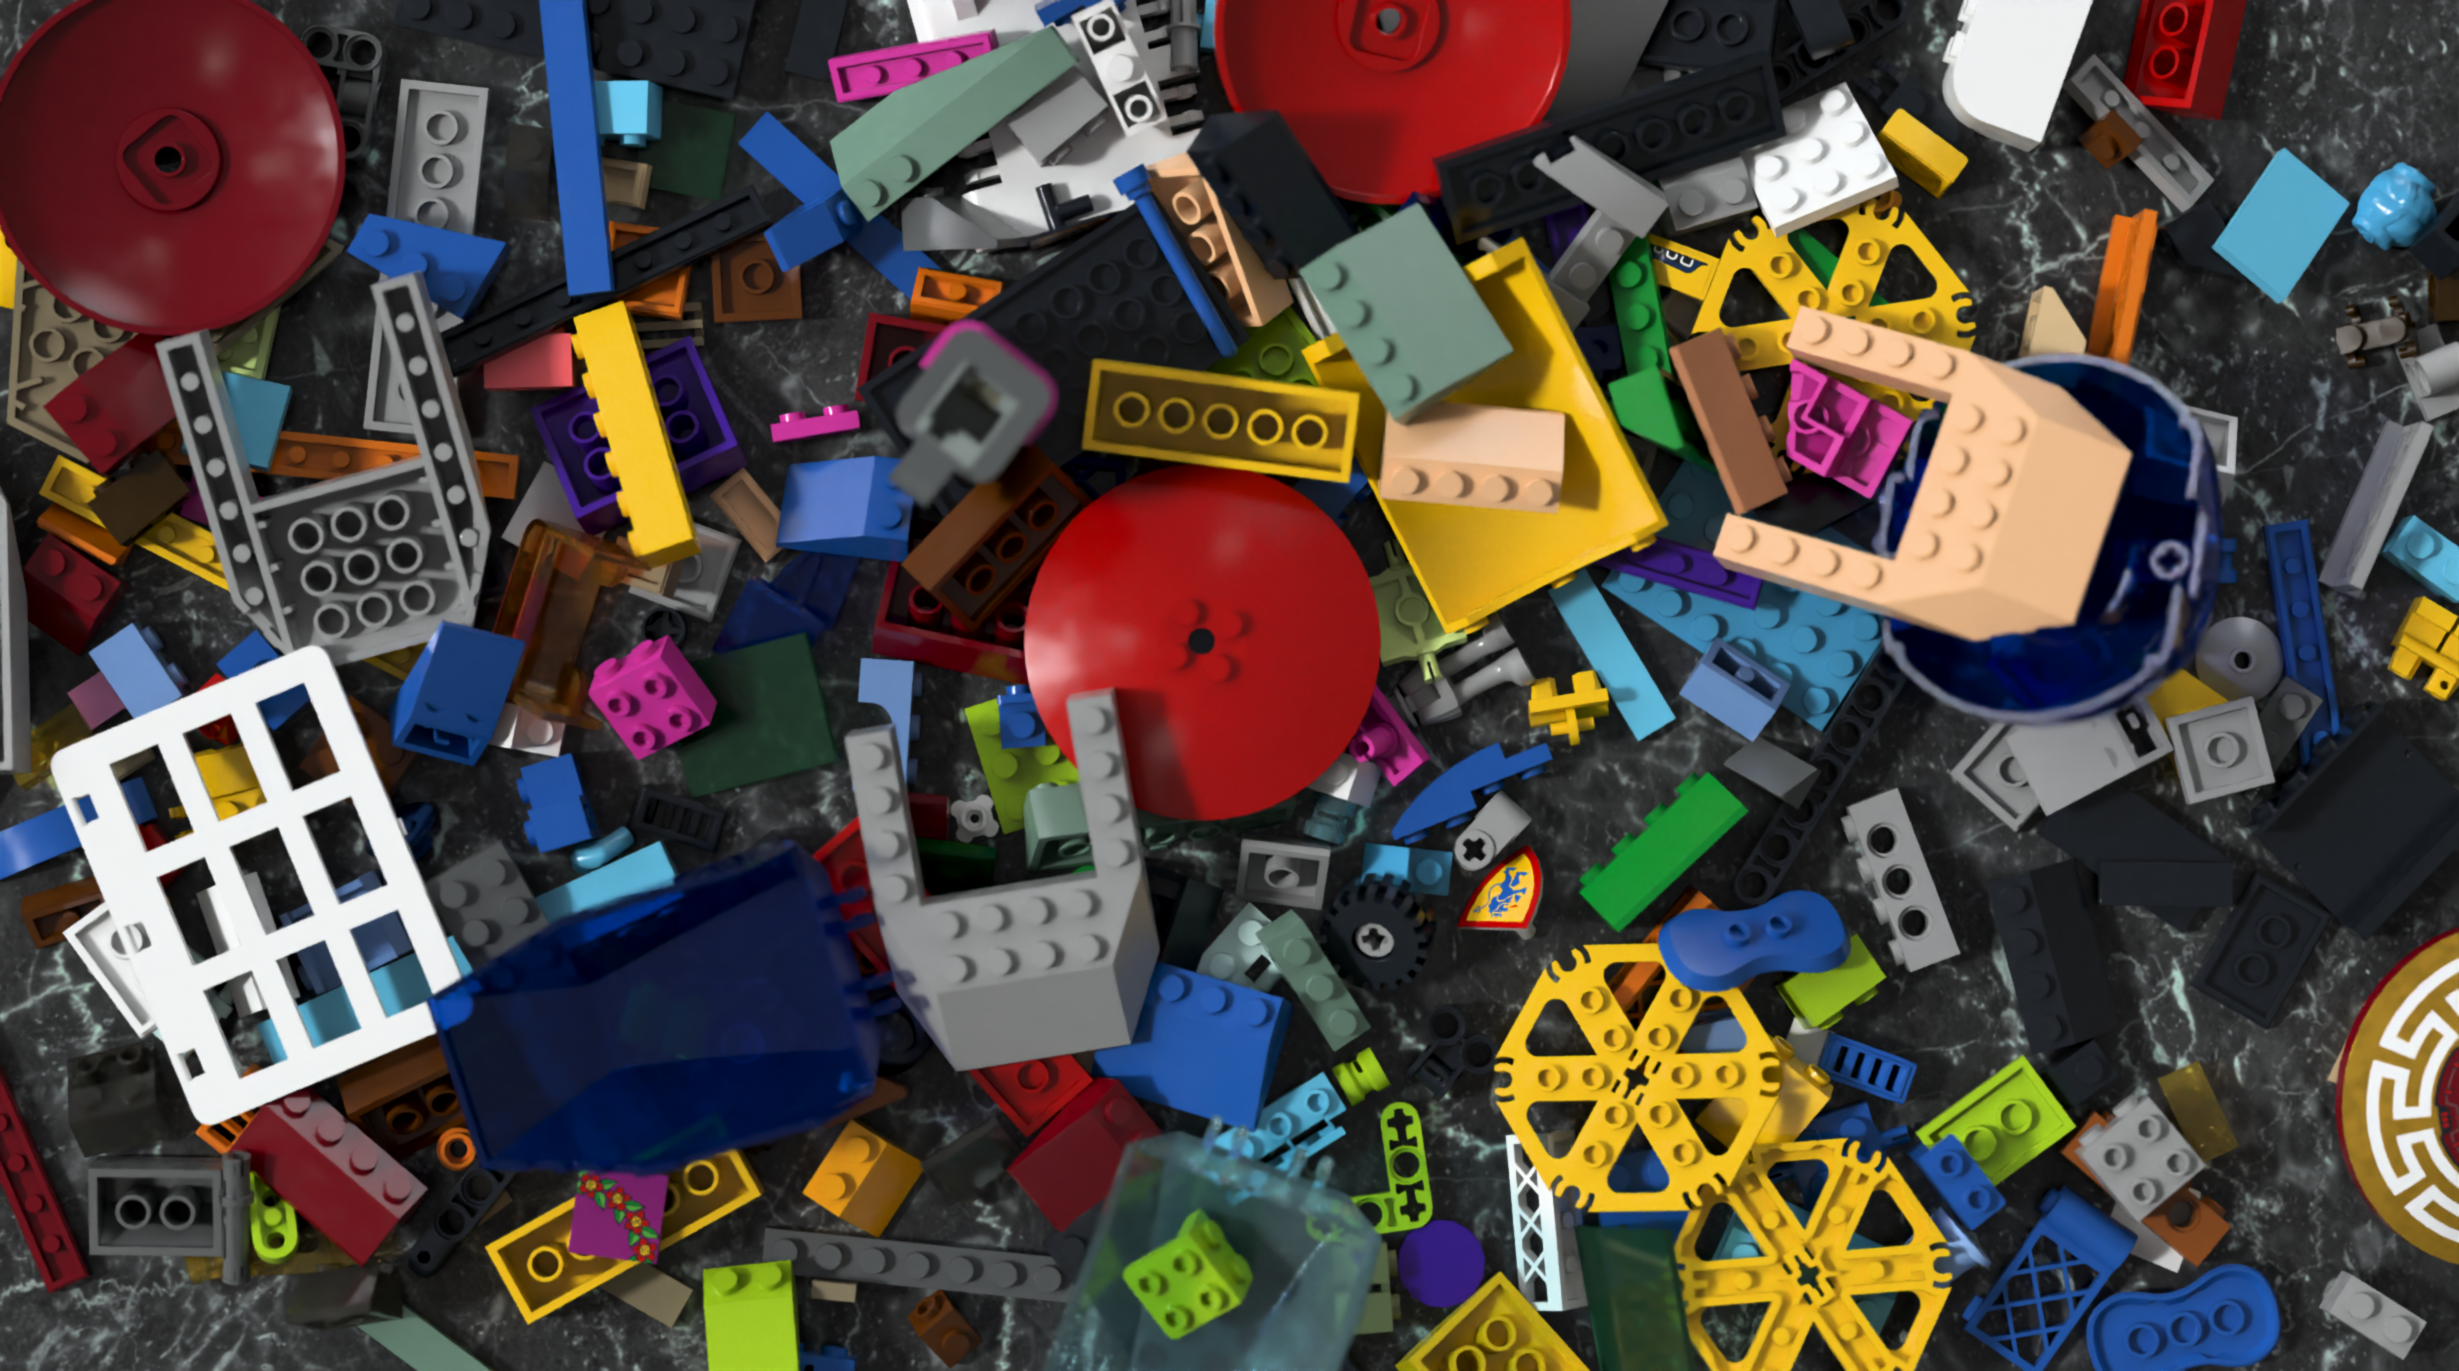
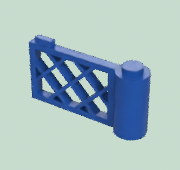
M2066 1185L2060 1187L2059 1190L2051 1187L2038 1205V1209L2042 1211L2039 1221L1985 1297L1982 1298L1976 1294L1961 1314L1967 1320L1963 1326L1967 1332L2024 1371L2044 1370L2113 1271L2128 1257L2138 1239L2136 1233ZM2042 1234L2057 1244L2060 1261L2034 1265L2032 1248ZM2064 1249L2077 1258L2065 1260ZM2027 1256L2029 1266L2019 1268ZM2087 1264L2098 1272V1275L2089 1287L2071 1290L2067 1271L2068 1266ZM2061 1268L2065 1291L2040 1295L2036 1272ZM2031 1273L2034 1297L2009 1301L2006 1285L2012 1276ZM2002 1292L2004 1302L1994 1303ZM2082 1296L2074 1307L2072 1297ZM2067 1298L2069 1315L2063 1323L2045 1326L2041 1302ZM2036 1303L2040 1327L2014 1331L2010 1308ZM2005 1309L2009 1332L1990 1335L1977 1326L1987 1312ZM2057 1331L2048 1343L2047 1333ZM2041 1334L2044 1350L2036 1362L2032 1364L2018 1354L2016 1338ZM2011 1339L2012 1350L2000 1341Z

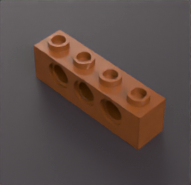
M2088 1110L2078 1122L2076 1128L2057 1147L2056 1151L2110 1195L2074 1152L2082 1145L2078 1139L2083 1133L2097 1123L2104 1127L2114 1118L2106 1110L2101 1115ZM2189 1180L2140 1222L2190 1264L2198 1267L2232 1226L2222 1219L2227 1212L2213 1199L2206 1195L2201 1201L2188 1190L2193 1185ZM2185 1201L2190 1208V1216L2185 1223L2174 1225L2170 1219V1209L2175 1203Z

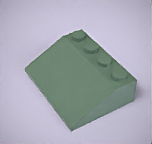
M1419 202L1335 246L1299 270V273L1393 420L1402 426L1515 352Z

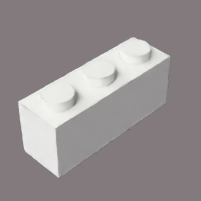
M257 871L244 875L267 933L270 934L277 931ZM214 885L196 893L217 955L241 946L217 886ZM287 956L278 959L294 998L301 997ZM252 971L227 981L239 1018L267 1009Z

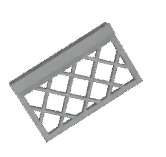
M2391 420L2385 422L2318 573V583L2351 598L2359 599L2430 439L2429 437L2434 428L2433 425L2424 421L2407 426L2399 425Z

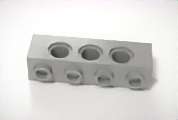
M1891 788L1843 806L1847 816L1840 818L1848 841H1857L1862 857L1856 859V863L1864 883L1872 882L1878 898L1872 900V905L1881 925L1888 923L1893 940L1888 941L1887 944L1895 965L1903 964L1905 971L1913 972L1960 954L1898 788ZM1880 827L1887 828L1893 836L1891 848L1883 853L1877 852L1871 845L1872 833ZM1900 868L1907 874L1909 882L1905 891L1894 894L1888 889L1886 879L1892 870ZM1911 910L1919 911L1924 918L1923 929L1915 935L1907 934L1902 926L1904 915Z

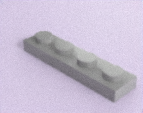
M2095 54L2088 57L2062 85L2066 92L2094 121L2114 109L2144 140L2128 157L2182 213L2192 207L2213 183L2214 179Z

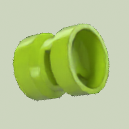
M1370 1047L1359 1052L1356 1060L1350 1063L1341 1062L1331 1068L1352 1106L1363 1101L1368 1092L1372 1090L1381 1091L1391 1085Z

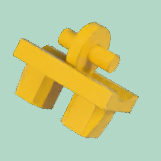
M1594 670L1578 672L1572 675L1574 693L1559 696L1557 694L1555 678L1536 679V682L1532 683L1531 700L1528 701L1530 727L1550 725L1551 736L1568 734L1571 746L1580 745L1579 732L1595 729L1593 718L1609 715L1607 688L1601 689Z

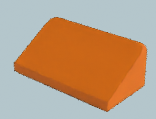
M918 267L910 302V319L951 326L1004 291L1005 282Z
M55 502L36 522L38 527L111 566H123L135 544L133 543L129 547L120 546L106 528Z

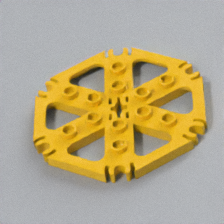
M1872 198L1865 205L1864 215L1859 214V203L1819 220L1840 219L1846 223L1849 229L1827 290L1789 244L1788 234L1776 238L1772 229H1767V225L1762 218L1757 215L1752 218L1753 225L1758 229L1757 237L1753 240L1746 239L1742 232L1737 230L1733 236L1736 243L1744 248L1742 252L1732 245L1730 239L1727 240L1690 335L1707 333L1719 327L1722 328L1724 335L1732 332L1742 354V357L1735 359L1739 371L1743 372L1790 365L1794 356L1786 346L1801 306L1844 318L1855 316V321L1968 352L1971 350L1976 335L1970 338L1957 337V332H1969L1976 328L1975 322L1963 324L1957 320V310L1961 307L1971 306L1972 300L1963 298L1953 302L1951 296L1959 293L1968 294L1969 291L1906 212L1903 213L1902 222L1896 229L1892 224L1899 215L1898 208L1893 206L1887 219L1880 220L1875 217L1873 212L1877 199ZM1896 245L1910 247L1935 278L1937 289L1934 295L1925 299L1869 307L1891 249ZM1742 268L1751 269L1790 319L1740 327L1724 325L1720 320L1719 311L1735 272ZM1814 367L1916 421V424L1912 431H1919L1926 440L1931 439L1933 435L1931 429L1922 421L1924 419L1929 421L1935 431L1938 432L1949 406L1947 403L1933 399L1919 402L1913 399L1908 392ZM1791 381L1777 417L1771 424L1776 437L1775 440L1770 441L1774 445L1771 449L1775 458H1777V454L1780 451H1786L1787 434L1789 433L1790 426L1788 402L1791 400ZM1907 439L1902 451L1910 455L1915 450ZM1899 454L1896 460L1904 459V457ZM1792 459L1789 470L1795 472L1801 464ZM1805 467L1801 474L1813 473L1814 471Z
M1658 943L1583 945L1589 953L1591 963H1586L1583 954L1575 948L1571 951L1577 961L1575 969L1565 972L1556 960L1552 962V970L1560 978L1557 983L1550 978L1548 970L1544 969L1496 1055V1059L1510 1058L1514 1059L1513 1065L1499 1063L1494 1066L1495 1072H1508L1512 1076L1511 1085L1507 1088H1495V1094L1500 1097H1511L1514 1095L1515 1100L1510 1102L1496 1103L1548 1190L1551 1191L1553 1183L1559 1176H1562L1563 1180L1556 1187V1196L1562 1198L1567 1188L1571 1186L1579 1188L1580 1198L1575 1205L1577 1208L1583 1209L1590 1200V1194H1595L1593 1204L1587 1211L1588 1213L1692 1211L1684 1199V1193L1688 1192L1692 1203L1700 1208L1703 1206V1202L1698 1196L1699 1188L1704 1184H1710L1718 1196L1723 1194L1721 1183L1714 1178L1717 1173L1724 1177L1728 1188L1731 1187L1780 1098L1779 1096L1768 1098L1761 1096L1762 1090L1766 1092L1781 1090L1780 1083H1767L1763 1080L1764 1070L1768 1067H1780V1061L1775 1058L1761 1060L1760 1055L1779 1053L1738 986L1723 992H1703L1683 985L1667 968L1661 956ZM1657 962L1665 969L1666 978L1637 1031L1634 1030L1604 980L1606 968L1613 963ZM1712 996L1722 997L1729 1005L1747 1036L1746 1046L1737 1053L1677 1054L1706 1000ZM1559 999L1568 1005L1598 1056L1536 1057L1528 1052L1526 1040L1545 1005L1551 1000ZM1637 1049L1638 1052L1633 1061L1631 1062L1629 1059L1631 1058L1634 1050ZM1647 1056H1649L1650 1058L1645 1065L1646 1070L1644 1072L1645 1077L1649 1079L1646 1087L1638 1085L1635 1090L1630 1092L1626 1100L1625 1096L1630 1089L1628 1087L1630 1080L1625 1076L1627 1070L1636 1071L1640 1065L1644 1064ZM1659 1062H1660V1063H1662V1064H1661V1066L1659 1067V1069H1658V1071H1657V1073H1656V1075H1655V1074H1653V1073H1654L1655 1069L1657 1068V1066H1658V1064H1659ZM1617 1081H1621V1083H1620V1085L1618 1086L1616 1092H1615V1093L1612 1092V1090H1613V1088L1615 1087ZM1644 1094L1640 1104L1637 1106L1636 1104L1640 1096ZM1742 1099L1747 1104L1748 1116L1727 1153L1721 1156H1714L1707 1151L1677 1100ZM1597 1101L1568 1155L1560 1159L1551 1157L1528 1121L1527 1111L1529 1107L1535 1102ZM1639 1124L1669 1174V1185L1664 1191L1659 1193L1613 1192L1608 1186L1607 1179Z
M1848 1138L1753 1145L1750 1151L1753 1164L1749 1165L1748 1158H1746L1730 1188H1728L1724 1177L1717 1173L1718 1178L1724 1181L1722 1184L1723 1194L1718 1196L1710 1184L1701 1186L1698 1196L1702 1200L1703 1206L1699 1208L1695 1204L1692 1205V1211H1689L1665 1265L1672 1263L1682 1264L1684 1266L1683 1271L1679 1269L1670 1270L1664 1273L1665 1279L1678 1278L1683 1284V1290L1679 1295L1666 1296L1667 1302L1673 1304L1686 1301L1687 1307L1679 1310H1668L1711 1371H1791L1812 1323L1845 1371H1893L1895 1367L1900 1371H1914L1952 1288L1933 1287L1934 1282H1947L1952 1279V1273L1939 1274L1933 1267L1935 1259L1950 1256V1250L1944 1248L1930 1250L1929 1246L1931 1244L1948 1242L1888 1157L1885 1158L1883 1167L1877 1173L1874 1169L1881 1161V1152L1874 1151L1868 1163H1861L1856 1157L1860 1142L1853 1141L1846 1150V1157H1843V1145ZM1818 1159L1823 1161L1828 1168V1178L1804 1229L1767 1177L1768 1169L1776 1162ZM1876 1190L1886 1191L1911 1224L1914 1231L1912 1241L1905 1246L1846 1250L1872 1192ZM1720 1202L1729 1204L1766 1257L1703 1261L1699 1259L1695 1253L1694 1245L1711 1208ZM1804 1248H1806L1809 1251L1813 1259L1809 1257ZM1794 1256L1807 1268L1815 1266L1818 1268L1819 1274L1815 1277L1816 1286L1823 1296H1820L1816 1288H1812L1811 1285L1804 1284L1801 1286L1798 1283L1797 1278L1801 1276V1271L1799 1269L1800 1265ZM1785 1263L1791 1272L1790 1275H1788L1781 1264ZM1826 1277H1827V1279L1829 1280V1282L1832 1284V1286L1834 1287L1833 1289L1830 1287V1285L1828 1284V1282L1825 1280ZM1911 1291L1915 1293L1920 1300V1309L1903 1346L1897 1350L1887 1349L1850 1295ZM1804 1293L1808 1296V1298H1809L1810 1301L1812 1302L1810 1305L1808 1304V1302H1807L1806 1299L1804 1298V1296H1803ZM1770 1302L1745 1358L1738 1363L1727 1361L1701 1324L1703 1311L1710 1306Z

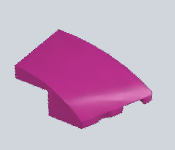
M1793 358L1790 363L1792 380L1791 400L1788 402L1790 426L1789 433L1787 434L1786 456L1819 475L1833 478L1865 497L1874 500L1914 428L1916 421L1842 381Z

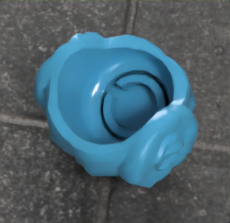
M2404 162L2396 163L2393 168L2377 175L2365 189L2359 199L2352 225L2358 229L2366 241L2377 244L2382 250H2390L2393 246L2410 247L2436 218L2437 211L2432 200L2435 185L2418 169Z

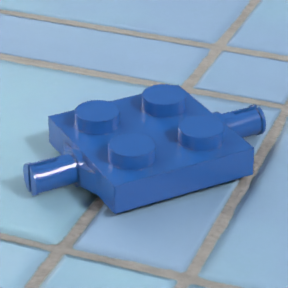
M1862 1100L1817 1114L1794 1142L1848 1138L1842 1150V1156L1846 1157L1848 1146L1853 1141H1858L1860 1146L1856 1152V1157L1861 1163H1868L1874 1151L1881 1152V1161L1874 1169L1878 1173L1884 1165L1886 1158L1885 1149L1909 1143L1910 1137L1907 1134L1908 1131L1905 1124L1880 1132L1873 1124L1867 1102ZM1818 1159L1787 1161L1772 1166L1767 1173V1177L1772 1184L1792 1178L1799 1187L1805 1208L1809 1212L1814 1209L1828 1178L1829 1171L1826 1164Z

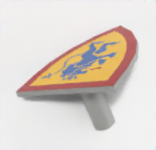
M1529 844L1507 857L1486 876L1464 908L1456 926L1458 929L1516 931L1523 940H1528L1534 936L1536 927L1532 923L1543 895V873L1540 861Z

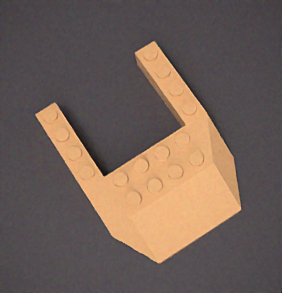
M1801 306L1786 346L1794 358L1814 367L1949 404L1895 561L1887 560L1727 513L1713 556L1724 568L1974 642L1991 639V636L2013 632L2022 634L2036 631L2042 627L2051 626L2056 628L2075 624L2133 454L2059 386L1965 350Z

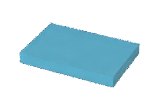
M2284 147L2275 154L2212 246V249L2278 304L2288 297L2350 203Z

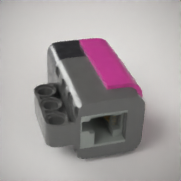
M965 321L952 325L940 335L920 361L918 366L924 372L902 399L896 410L895 419L898 428L915 443L887 480L924 508L952 472L968 482L991 480L1000 472L1020 445L1023 447L1030 445L1051 418L1057 406V391L1054 382L1044 371L987 327L977 322Z

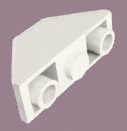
M1103 0L1071 15L1086 54L1127 138L1167 120V115L1113 0Z

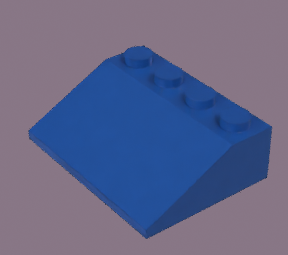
M1156 961L1131 1044L1095 1050L1091 1075L1119 1080L1134 1097L1255 1133L1295 1006L1281 997Z

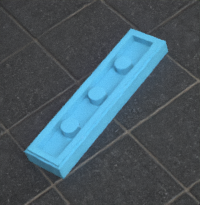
M1584 568L1575 573L1576 579L1556 589L1552 587L1547 590V593L1602 684L1607 688L1608 694L1636 740L1640 741L1673 721L1676 717L1587 570Z

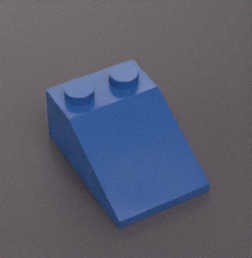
M868 456L789 464L776 547L903 562L909 556L917 502L887 480L902 459Z
M1651 1145L1623 1150L1607 1181L1610 1189L1616 1193H1659L1668 1187L1670 1177ZM1684 1193V1199L1688 1206L1687 1193ZM1689 1211L1599 1212L1598 1219L1609 1286L1665 1278L1664 1273L1670 1270L1679 1269L1683 1271L1684 1266L1682 1264L1672 1263L1665 1265Z

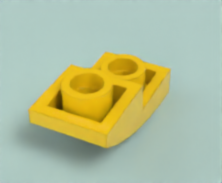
M243 742L219 750L210 748L193 753L211 798L261 786Z

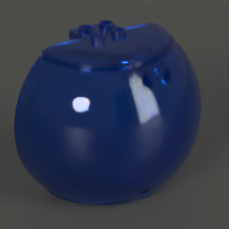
M2074 353L2040 354L2018 358L2001 364L2061 387L2133 454L2075 624L2056 628L2051 626L2042 627L2036 631L2022 634L2013 632L1991 636V639L1974 642L1883 615L1882 632L1886 653L1894 656L1895 662L1925 691L1953 708L1974 717L2004 725L2026 728H2057L2091 722L2131 707L2157 691L2178 671L2190 663L2207 631L2216 599L2222 558L2223 509L2219 471L2207 431L2198 417H2194L2190 410L2171 391L2141 371L2114 360ZM1935 400L1932 409L1922 410L1911 433L1905 474H1888L1886 488L1881 490L1879 496V509L1882 515L1879 531L1875 532L1872 541L1874 556L1891 561L1896 559L1949 407L1947 403Z

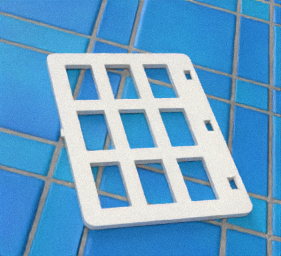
M306 646L63 748L53 756L51 760L52 774L189 1105L199 1122L206 1125L217 1124L463 1022L471 1015L473 1011L472 997L405 838V835L408 834L402 818L398 819L335 666L329 653L320 646ZM305 684L340 772L294 791L258 702ZM231 714L267 802L221 821L185 733ZM158 745L194 833L148 852L112 764ZM90 794L99 818L87 824L76 798ZM352 797L388 885L341 904L305 815ZM278 827L314 916L268 934L232 846ZM205 858L241 946L195 965L159 877ZM399 910L435 998L388 1017L352 929ZM142 921L152 946L139 951L129 925ZM325 940L361 1029L315 1048L278 959ZM252 971L288 1059L242 1078L206 989ZM192 1049L196 1050L205 1072L194 1077V1079H192L182 1052L185 1053Z

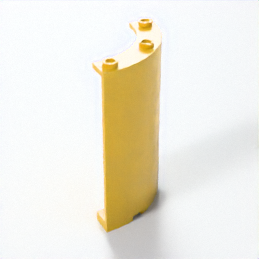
M1523 237L1462 267L1465 275L1515 352L1442 401L1564 412L1563 476L1558 514L1380 498L1377 477L1386 407L1338 332L1301 350L1320 387L1362 392L1354 455L1446 634L1462 628L1466 635L1475 632L1490 623L1487 615L1548 583H1551L1553 589L1561 587L1577 578L1575 570L1627 546H1630L1632 551L1636 552L1657 541L1654 533L1669 525Z

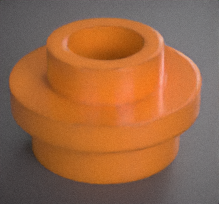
M453 1127L446 1130L440 1136L436 1153L441 1164L447 1169L465 1171L470 1168L480 1155L481 1144L477 1135L470 1129ZM455 1141H462L467 1146V1152L462 1156H456L451 1152V1144Z

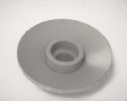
M2247 617L2227 618L2215 623L2201 637L2195 652L2196 673L2199 681L2228 701L2253 696L2254 702L2268 695L2280 679L2283 669L2282 648L2275 634L2261 622ZM2239 652H2244L2249 657V664L2244 669L2238 668L2234 662L2235 656Z

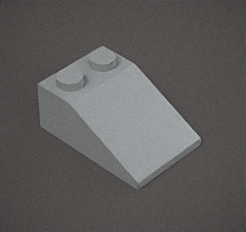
M1739 152L1649 181V183L1662 190L1669 202V205L1657 219L1662 236L1667 240L1744 218L1758 208L1745 164Z

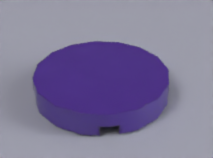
M1430 1220L1424 1226L1413 1229L1406 1235L1398 1250L1397 1268L1402 1285L1414 1299L1428 1306L1446 1308L1464 1302L1476 1292L1484 1276L1485 1257L1480 1242L1469 1228L1454 1220Z

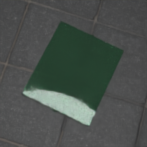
M807 632L689 662L717 700L710 725L677 741L691 798L839 761L824 702L825 694L821 689Z
M1623 1224L1619 1226H1575L1599 1370L1696 1371L1671 1229L1626 1227Z

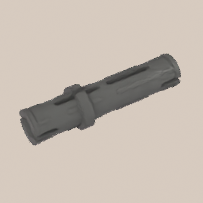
M235 1150L232 1151V1159L231 1153L225 1152L222 1154L223 1189L218 1194V1202L223 1206L222 1281L229 1285H241V1277L244 1284L251 1281L250 1205L254 1203V1191L250 1189L251 1154L246 1151Z

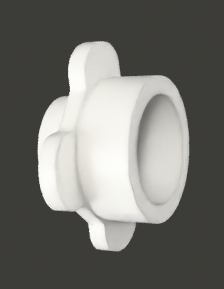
M979 795L976 800L969 802L957 800L952 804L951 814L956 817L958 824L956 836L960 841L968 843L977 836L993 837L997 834L999 824L993 819L991 808L994 803L988 795ZM973 814L979 816V821L977 823H973L971 821V816Z

